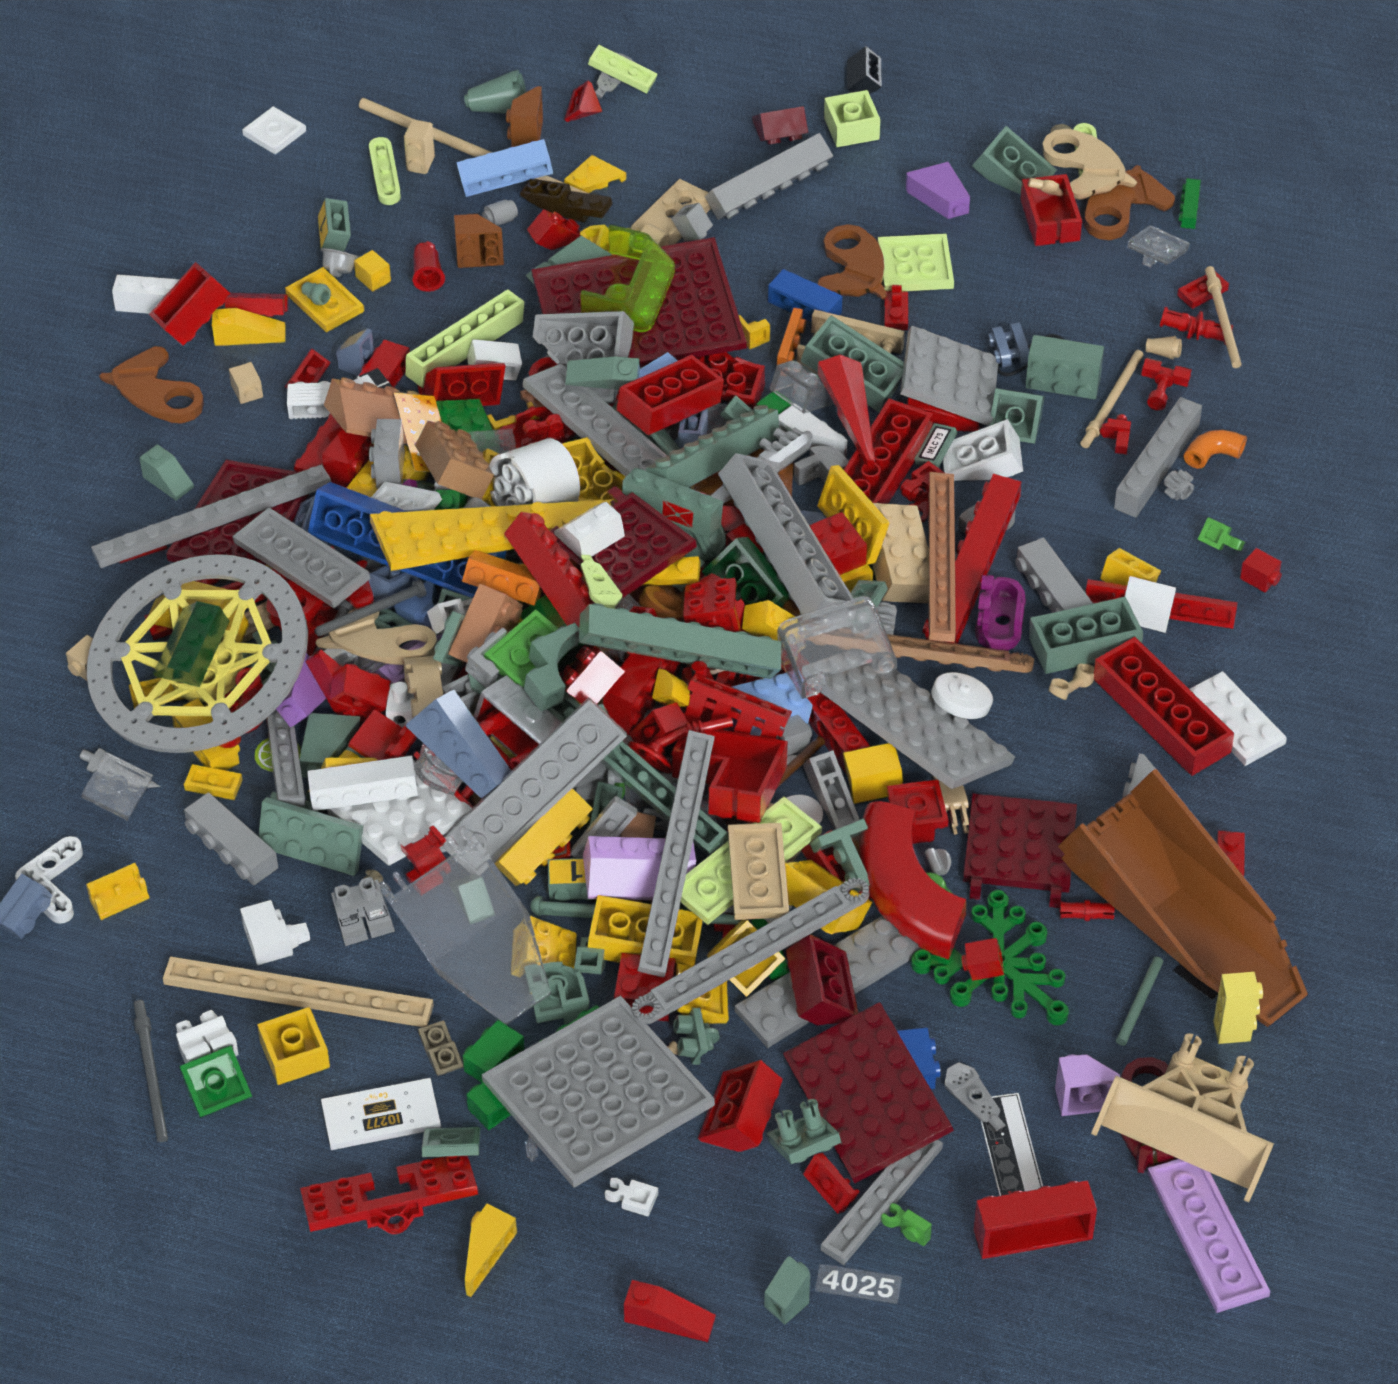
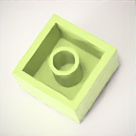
M868 90L825 98L824 119L836 147L879 140L880 117Z

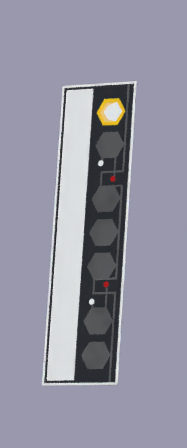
M1019 1093L993 1096V1100L1000 1109L998 1117L1006 1126L996 1131L989 1122L981 1121L999 1195H1008L1014 1191L1037 1190L1043 1184Z

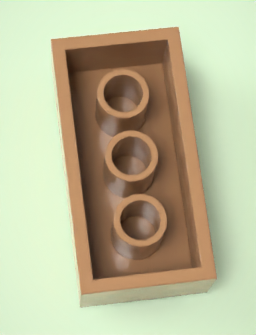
M427 421L415 447L437 484L473 498L482 499L494 474L489 467V463L485 461L483 454L478 450L477 444L471 439V435L461 429L454 431L447 424L440 421L436 423Z

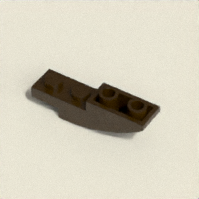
M529 179L520 192L521 197L539 208L551 213L555 211L564 218H570L579 222H586L589 216L603 218L613 205L611 197L573 192L569 184L538 179Z

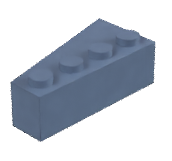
M455 690L435 699L405 725L480 798L485 797L501 784L503 779L511 772L507 763Z

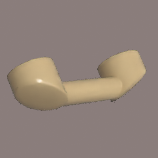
M1078 664L1073 680L1067 682L1063 679L1055 678L1051 681L1048 690L1058 698L1067 700L1069 693L1079 687H1088L1093 683L1094 667L1090 664Z

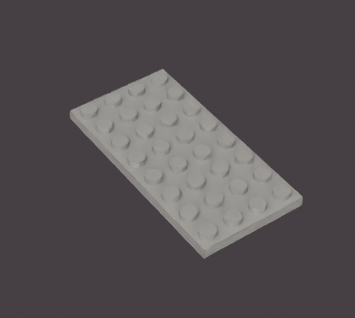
M854 649L802 667L799 677L951 789L1008 767L1014 761L1015 756L1008 752L1006 747L997 744L984 731L978 730L971 725L967 719L954 716L943 710L934 701L929 691L920 688L908 676L901 674L889 662L883 661L875 654H867L862 650Z

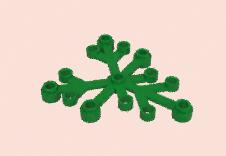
M1001 890L993 891L988 895L987 908L983 905H975L971 912L972 920L980 923L993 934V938H997L1002 952L1004 975L994 977L991 997L997 1002L1007 999L1006 975L1013 981L1011 1014L1015 1018H1023L1027 1014L1028 1005L1024 1001L1025 991L1047 1010L1046 1018L1049 1023L1057 1026L1063 1025L1068 1020L1069 1009L1067 1005L1062 1001L1052 1000L1035 985H1051L1055 988L1062 987L1065 983L1064 971L1053 969L1049 974L1020 973L1016 970L1032 969L1033 971H1042L1045 968L1046 958L1041 953H1033L1030 958H1019L1016 956L1029 945H1043L1047 939V928L1040 922L1031 923L1026 928V934L1004 951V934L1016 924L1024 922L1026 911L1021 906H1014L1010 909L1009 916L1004 919V913L1008 909L1009 898ZM988 910L993 913V919L987 915ZM980 912V913H983V915L979 916V915H976L975 913ZM1016 913H1017V914H1020L1021 916L1017 917V916H1014L1013 914H1016ZM953 948L948 960L921 949L913 954L911 967L918 974H927L932 970L933 966H938L934 969V981L938 984H946L950 977L963 967L962 955ZM1038 960L1042 963L1036 964L1033 961ZM939 973H943V974H945L946 976L941 977V976H939L938 974H939ZM1053 977H1060L1061 979L1055 980ZM970 978L966 982L954 984L950 989L951 1003L958 1007L967 1006L971 1002L972 991L988 978L974 981ZM996 991H1002L1004 993L997 994ZM1016 1007H1021V1008H1023V1010L1019 1011V1010H1016L1015 1008H1016Z

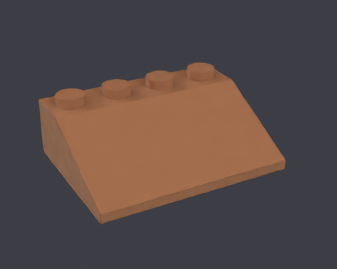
M332 378L324 406L346 433L371 437L372 429H376L377 419H401L394 393L403 392H399L396 388L386 386L385 389L378 388L369 382L358 384L348 378H341V380ZM407 391V393H403L420 395L419 393L414 391ZM403 429L404 444H408Z

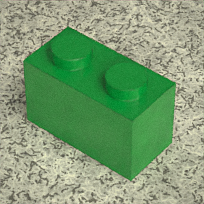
M497 1020L491 1027H487L483 1031L481 1038L474 1045L468 1046L463 1054L464 1072L483 1083V1073L525 1050L524 1036Z

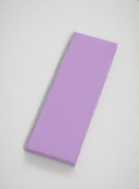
M1180 1159L1148 1168L1147 1174L1216 1313L1269 1297L1270 1290L1211 1173Z

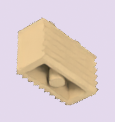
M411 120L404 135L406 168L410 172L426 174L435 157L432 134L433 124Z

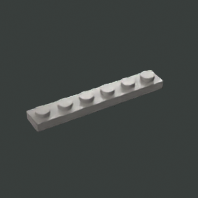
M275 709L266 718L277 800L299 807L305 806L295 727L292 726L290 728Z
M936 1140L887 1166L823 1241L821 1251L842 1265H845L881 1222V1215L889 1213L891 1203L896 1204L938 1155L942 1150L943 1143Z

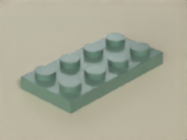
M268 797L262 801L259 838L276 853L355 876L357 874L364 825Z

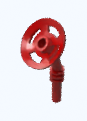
M730 716L706 722L698 720L696 723L693 721L691 725L688 722L686 726L657 738L654 742L651 741L649 745L632 741L628 742L627 745L652 767L671 774L673 768L662 755L663 747L687 737L689 730L704 734V732L732 727L733 721Z

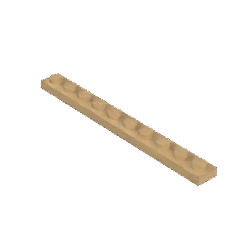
M170 957L163 976L164 985L303 1008L310 1007V1009L418 1027L428 1026L434 1006L433 999Z

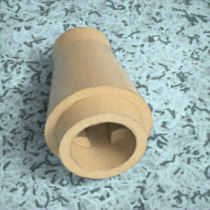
M1176 336L1147 339V353H1153L1172 360L1174 357L1179 358L1181 355L1182 340L1176 339Z

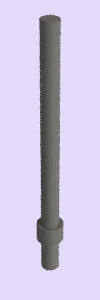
M137 1000L134 1002L136 1015L134 1026L135 1032L139 1034L156 1137L158 1142H166L168 1135L150 1031L152 1030L151 1021L147 1017L144 1001Z

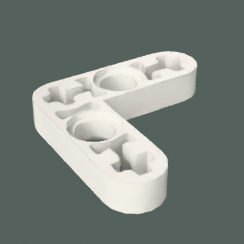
M72 836L58 841L21 867L15 875L16 880L21 874L31 879L33 878L34 881L43 885L53 895L51 903L44 913L52 921L60 924L72 919L74 915L73 906L70 899L50 880L82 857L81 842L78 838ZM46 861L56 862V865L52 868H44L42 866ZM55 903L61 910L56 911Z

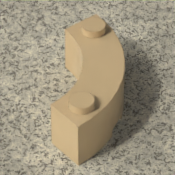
M434 656L403 658L404 676L408 693H414L415 697L410 701L412 719L435 699L443 695L440 677L442 676L441 662L433 659Z

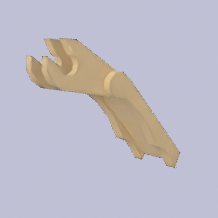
M939 780L945 808L950 814L953 835L958 834L955 810L958 809L961 812L964 834H967L969 832L966 812L968 800L964 786L961 785L951 789Z

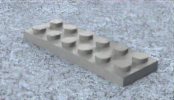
M267 508L233 535L235 544L333 608L371 579L367 570L271 508Z

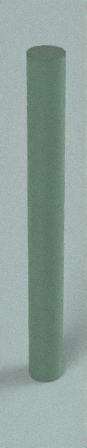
M1154 957L1117 1036L1116 1042L1119 1045H1126L1163 964V960L1160 957Z

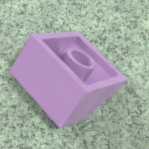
M1072 1054L1060 1057L1055 1090L1061 1116L1100 1112L1115 1076L1120 1077V1074L1087 1054Z

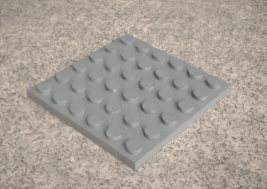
M621 996L482 1074L484 1084L573 1188L715 1106L714 1097L645 1022L639 1021L634 1017L632 1008Z

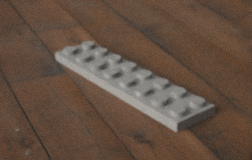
M562 364L523 379V387L553 414H559L562 422L581 438L588 437L594 449L625 477L635 467L646 471V467L655 463L656 459L667 456L589 387L565 385L567 368Z
M588 697L503 779L501 784L489 792L444 835L446 842L442 847L471 875H482L627 737V733Z
M883 916L833 945L847 953L855 994L910 961L913 954L922 949L907 936L903 937L898 932V929L889 921H886ZM790 972L735 1005V1013L767 1048L809 1023V1021L800 1018L796 1011L797 1006Z

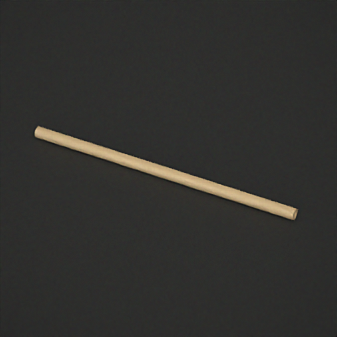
M366 98L360 100L359 108L405 128H408L411 120H415ZM432 127L433 140L473 157L493 153ZM547 175L535 178L538 180L563 183ZM570 186L571 191L573 192L587 193L578 188Z

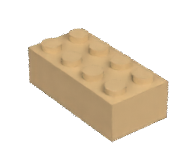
M873 503L890 522L876 563H873L876 580L884 581L888 588L882 601L928 603L929 549L918 507L914 505Z

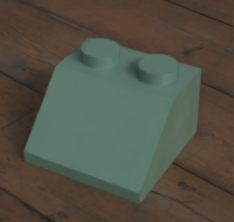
M995 388L991 411L993 420L989 423V426L1008 419L1021 442L1035 444L1045 396Z

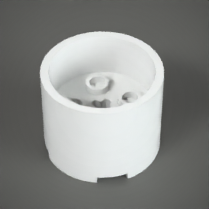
M547 438L499 454L490 462L489 467L494 474L492 478L494 491L490 493L495 506L527 505L535 502L543 504L577 502L579 499L580 481L576 465L568 450L555 439Z

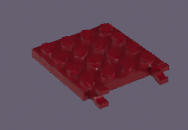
M614 486L608 491V495L614 499L610 502L611 507L621 515L625 536L592 556V559L602 566L622 593V598H624L695 549L697 544L692 536L632 492L626 496L619 488ZM555 526L549 531L555 535L554 531L559 527ZM556 536L557 543L568 553L571 563L582 572L581 564L583 560Z
M973 793L963 882H971L969 899L980 900L981 885L991 884L1051 891L1049 907L1060 908L1061 893H1069L1071 869L1063 861L1062 857L1065 854L1058 846L1075 830L1077 804Z

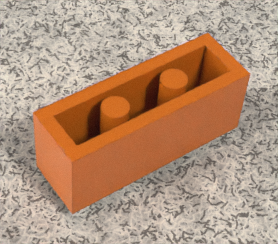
M474 550L468 558L462 582L477 587L479 584L485 585L515 600L533 606L540 598L542 588L527 567Z

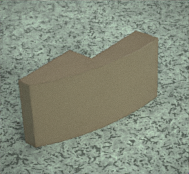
M444 1020L418 1029L423 1047L437 1076L463 1068L460 1055L454 1041L452 1042Z

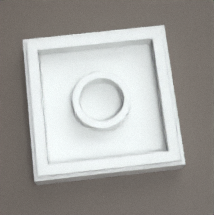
M273 106L242 129L243 136L276 155L306 132V125Z

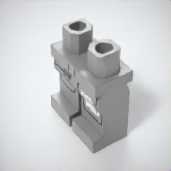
M368 877L362 879L359 885L349 888L346 885L335 887L331 895L345 946L368 940L362 917L366 918L372 938L395 932L378 879L373 880V878Z

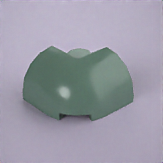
M550 962L525 968L537 1024L562 1018L564 1024H567L576 1019L582 1011L588 1010L589 997L580 970L578 972L574 971V968L565 966L562 962Z

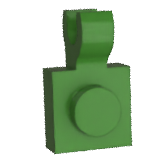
M1210 517L1207 518L1198 537V540L1219 550H1222L1225 544L1242 551L1245 541L1229 535L1231 527Z
M891 1203L890 1212L896 1216L889 1217L883 1213L881 1215L882 1224L890 1228L901 1227V1232L908 1240L917 1242L924 1247L931 1238L932 1224L908 1209L905 1212L899 1205Z

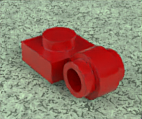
M927 461L912 472L911 480L907 479L902 483L900 487L902 496L909 501H918L922 496V492H924L923 489L929 491V473L945 472L930 461Z

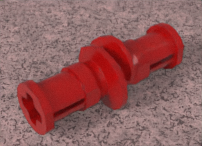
M1165 306L1159 327L1164 325L1178 329L1181 332H1188L1187 339L1189 340L1196 334L1197 341L1199 336L1207 339L1211 338L1222 341L1226 345L1221 325L1213 320L1203 319L1202 311L1194 317L1184 312L1179 313L1168 310V307Z

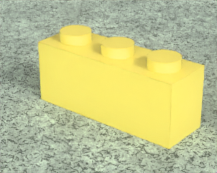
M1255 972L1221 975L1213 1020L1218 1044L1251 1041L1252 1032L1257 1029L1256 1015L1260 1014L1259 999L1263 998L1262 984L1257 982Z

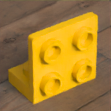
M529 916L514 931L512 976L521 979L526 975V967L550 962H562L563 965L574 968L577 934Z

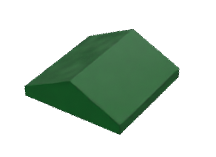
M232 1046L179 1066L188 1094L200 1118L252 1097Z

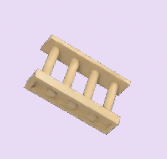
M814 310L812 314L811 333L816 334L832 315L887 352L901 354L903 351L905 331L819 310ZM798 345L797 364L808 367L801 362L806 346Z

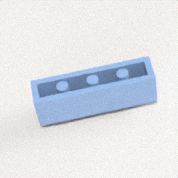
M544 139L456 162L466 197L553 174Z

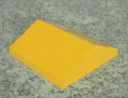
M890 743L843 752L851 798L854 804L888 797L887 786L903 784L902 768L897 751Z
M678 963L676 965V976L688 970L691 966ZM727 981L678 1008L677 1011L682 1015H689L692 1008H701L703 1024L727 1023L729 1021Z

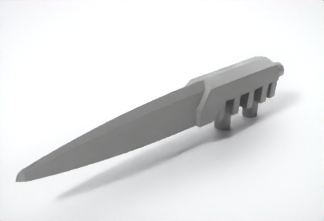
M795 427L787 433L777 428L773 436L779 439L778 442L774 441L771 443L766 438H763L759 446L764 451L757 458L769 460L776 472L779 473L810 449L813 435L810 431L803 433ZM723 485L711 495L713 498L723 501V503L733 499Z

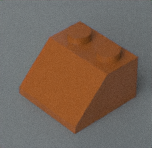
M537 86L512 100L511 109H507L506 121L510 123L507 139L511 140L512 147L528 144L532 141H539L541 138L543 126L542 86Z

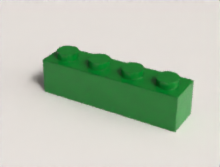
M1187 178L1186 184H1183L1182 192L1185 194L1182 193L1181 202L1184 203L1180 205V212L1183 213L1179 214L1181 228L1195 229L1201 180Z

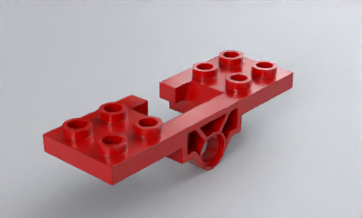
M443 1156L398 1166L396 1170L399 1183H408L410 1191L369 1201L366 1192L375 1190L371 1173L340 1178L335 1181L300 1188L310 1232L366 1220L368 1228L378 1226L390 1234L402 1233L408 1228L414 1218L424 1216L423 1207L478 1195L477 1184L468 1156ZM393 1216L402 1217L399 1223L391 1224L388 1222Z

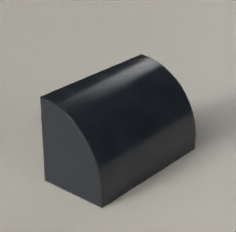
M867 46L847 60V90L852 93L868 90L870 94L882 87L881 57Z

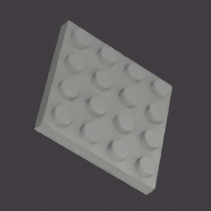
M911 326L907 336L900 394L989 426V423L993 420L991 411L997 382L998 363L996 362V357L991 353L980 351L969 345H964L947 337L928 332L925 329Z

